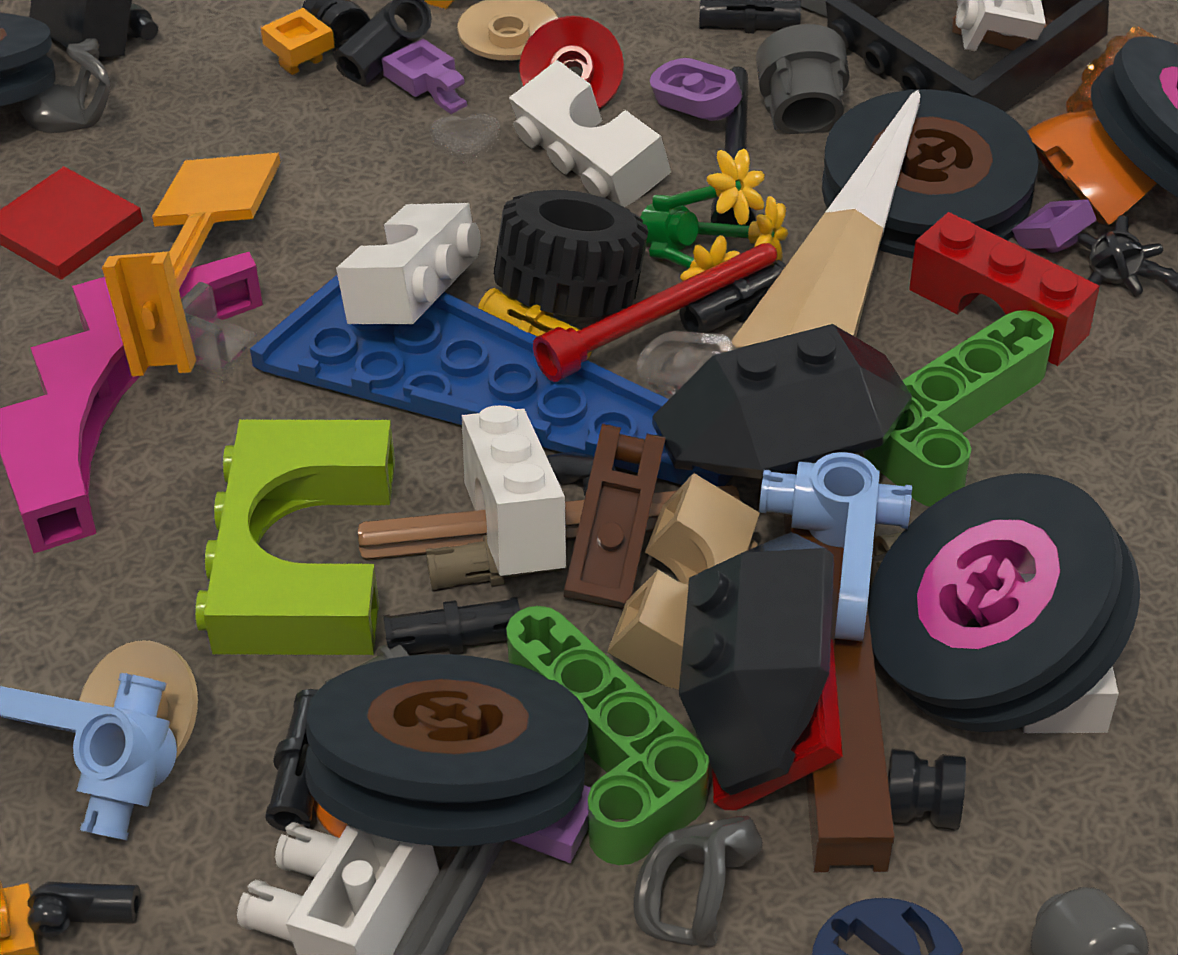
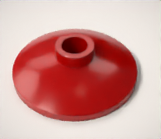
M564 16L553 19L539 27L530 36L523 48L520 58V76L523 86L556 60L568 68L575 66L582 69L581 78L591 84L599 110L612 100L621 85L624 74V59L621 47L610 30L593 19L582 16Z

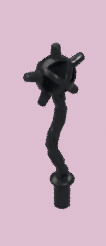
M1118 216L1115 230L1107 232L1099 238L1086 233L1079 235L1078 242L1091 251L1089 258L1094 272L1087 280L1097 285H1100L1102 282L1113 285L1125 284L1134 296H1138L1143 292V287L1137 276L1161 281L1178 294V273L1172 268H1165L1155 262L1146 260L1161 255L1163 253V246L1160 243L1142 245L1137 237L1128 232L1129 218L1127 216Z

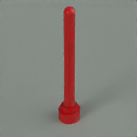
M762 243L579 331L573 328L567 330L561 327L554 328L536 337L533 341V352L537 364L549 380L558 382L578 372L581 368V363L587 360L589 352L704 298L741 278H745L772 265L777 259V250L772 244Z

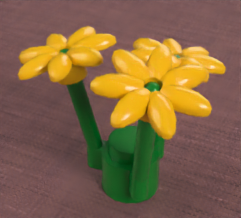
M746 149L739 150L734 160L726 151H718L717 160L722 173L707 176V182L710 186L671 196L656 194L652 199V204L648 205L641 214L640 218L648 228L646 246L650 247V257L667 259L688 269L681 274L680 279L682 281L740 254V252L735 250L726 253L727 241L725 237L747 238L751 244H755L754 247L762 243L772 244L777 250L776 261H782L783 254L780 241H784L788 236L787 229L781 226L786 214V207L783 203L777 204L772 196H768L765 215L758 214L756 221H753L750 226L744 225L749 218V207L757 211L764 208V201L761 195L752 189L764 180V173L762 171H749L750 158ZM719 197L716 204L717 213L723 214L733 207L734 215L740 225L698 222L696 215L690 212L685 205ZM698 235L718 236L710 252L701 245L694 247V258L678 251L691 245Z

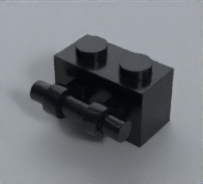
M31 0L29 17L46 24L50 28L52 40L60 42L67 48L69 44L81 43L86 39H97L99 43L98 61H101L106 56H124L127 33L132 37H142L144 40L149 41L154 39L159 31L158 25L152 21L151 14L140 5L132 4V0Z

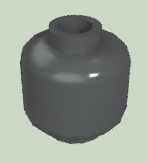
M1080 887L1057 894L1042 905L1036 916L1030 948L1032 955H1148L1149 943L1144 928L1107 894L1098 888Z

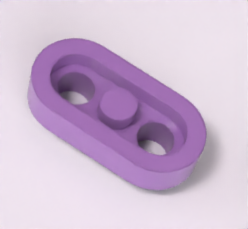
M681 58L667 62L656 69L650 78L652 90L660 105L699 118H706L708 120L723 119L734 111L742 99V92L733 71L691 58Z

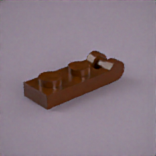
M602 423L563 597L624 609L625 603L631 597L666 437L646 433V438L641 439L620 434L621 427ZM614 459L639 464L637 476L613 471Z

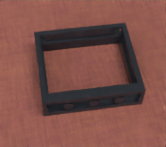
M826 0L827 27L837 32L842 37L846 49L848 48L862 57L866 65L877 74L886 73L898 81L904 91L925 89L959 93L985 101L1004 112L1108 35L1109 0H1041L1044 16L1053 22L1043 28L1037 40H1027L979 77L971 80L874 17L896 0Z

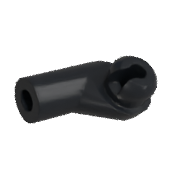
M49 881L36 888L27 900L28 907L31 909L27 915V923L34 933L43 937H55L64 933L69 927L70 922L136 923L141 902L139 885Z

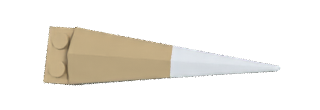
M918 90L912 93L731 340L726 347V351L834 324L856 337L893 195L920 104V93Z

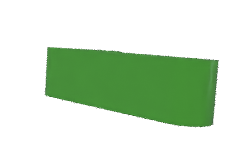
M1027 310L1011 312L902 380L912 395L911 405L906 413L902 414L897 426L883 446L863 451L865 458L894 484L898 486L912 485V498L925 506L931 507L942 498L965 487L971 446L963 433L1043 380L1054 334L1052 323L1045 316Z
M532 606L522 609L513 615L506 627L508 662L534 670L549 680L557 681L579 699L587 713L589 723L585 752L606 772L605 775L593 784L588 795V836L591 849L597 857L615 865L632 864L643 859L664 835L686 827L705 810L708 799V755L705 753L700 741L561 613L549 607ZM669 780H681V781H680V782H673V781H669ZM614 819H627V820H630V821H628V822H615V821H612V820H614Z

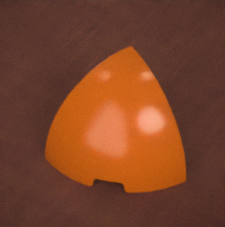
M1078 111L1058 115L1026 131L1035 145L1038 159L1054 178L1064 179L1079 200H1089L1096 219L1101 224L1110 225L1118 216L1124 214L1157 184L1138 168L1115 144L1102 126L1095 111Z

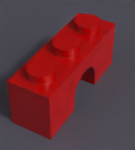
M950 212L946 213L915 241L909 286L910 291L957 315L979 294H983L993 299L1005 314L1027 310L1045 316L1054 328L1048 362L1059 366L1089 336L1100 285Z

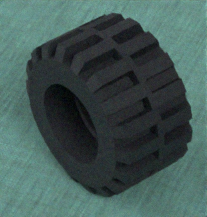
M543 190L513 197V200L505 203L502 212L493 272L495 275L494 281L498 286L502 287V291L508 296L530 307L537 304L541 306L540 310L573 317H598L615 314L621 311V309L631 306L633 300L636 299L647 242V225L643 224V220L629 209L608 199L588 193L569 190Z

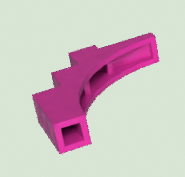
M250 252L190 268L179 289L190 337L224 319L263 305L257 267ZM105 277L72 286L84 332L30 347L44 395L0 408V457L33 553L97 534L89 502L91 461L102 428L121 397L140 377L131 375Z

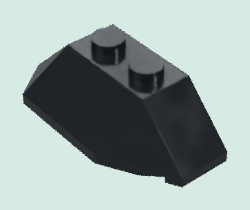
M830 324L714 354L652 416V425L658 436L666 437L664 448L676 469L693 470L696 466L717 474L763 479L764 469L771 470V472L785 473L798 469L799 461L816 463L820 458L832 453L847 452L855 454L883 446L897 426L902 414L906 413L910 407L912 395L885 354L836 325Z
M792 532L742 552L689 578L679 697L700 743L709 757V762L722 790L731 796L788 774L796 755L791 748L809 724L830 674L834 555L826 548Z

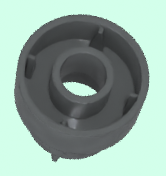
M799 24L776 31L762 42L756 54L759 88L762 96L765 98L766 109L771 112L774 129H780L787 134L824 133L830 131L844 113L842 97L850 77L846 47L842 37L834 30L825 26Z

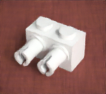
M293 822L285 828L288 835L295 836L296 839L281 834L276 847V865L279 869L292 870L315 878L303 896L270 886L267 882L261 880H254L247 887L249 892L259 895V898L243 892L237 911L238 924L245 929H255L291 941L297 955H393L439 873L433 846L382 838L347 825L339 838L306 828L299 823Z

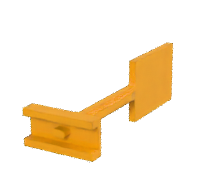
M279 153L185 160L152 216L155 227L184 224L170 251L117 255L107 258L102 270L132 376H144L149 366L177 365L179 373H190L196 362V356L179 289L214 223L254 218L281 163Z

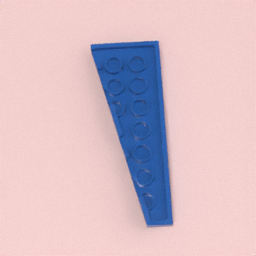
M338 275L333 277L250 348L253 367L261 371L462 425V415L477 414L487 407L508 406L514 409L524 408L541 446L563 453L578 452L595 456L602 423L621 427L620 434L641 439L646 438V433L657 435L652 425V416L669 400L588 360L581 363V368L578 372L558 382H553L543 374L535 359L533 341L537 336L529 332L527 333L517 326L445 292L414 324H347ZM663 447L657 475L659 479L683 485L695 473L715 486H725L733 477V475L717 474L696 466L693 470L676 469ZM614 459L615 467L638 473L639 464Z

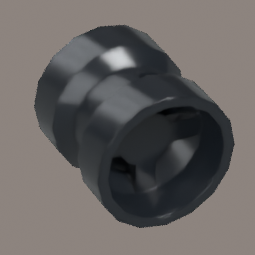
M305 0L302 7L333 30L335 45L331 49L333 51H336L341 46L340 42L349 39L370 20L367 13L351 0Z
M892 748L888 768V786L893 822L907 824L914 817L922 818L924 811L929 812V818L936 827L959 829L965 794V756L942 754L934 761V765L931 767L928 766L927 759H920L912 750Z

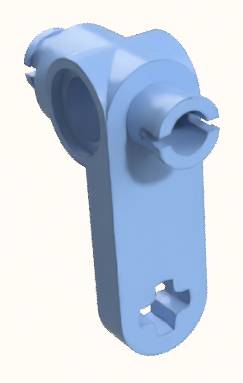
M847 452L826 455L816 463L799 461L797 475L771 472V470L764 469L759 513L791 514V528L809 530L820 542L844 548L835 638L863 642L875 524L901 526V528L908 529L912 485L879 484L880 470H876L875 466L866 458Z
M120 673V684L114 707L0 686V717L76 733L73 754L75 763L81 771L77 791L91 794L84 823H81L80 830L127 840L129 834L127 830L134 804L149 807L153 788L160 785L168 777L176 760L177 745L174 734L169 728L170 721L156 717L162 692L165 691L167 683L142 676Z

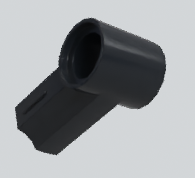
M392 0L376 12L372 19L333 52L332 55L335 58L338 71L347 79L365 87L383 71L382 58L414 43L428 32L431 27L432 16L427 3L424 0ZM394 15L404 20L407 31L402 30L397 25Z

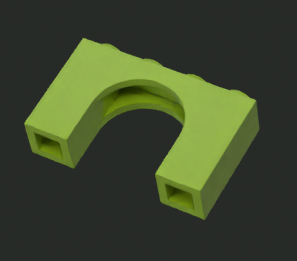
M239 419L235 445H226L224 449L223 473L227 489L226 492H217L215 497L214 518L216 529L219 530L217 540H208L206 545L205 569L207 578L210 579L208 590H199L196 599L197 629L199 631H207L212 654L374 655L379 611L374 564L289 562L267 553L259 546V542L265 532L275 522L303 508L321 505H390L395 465L391 420Z

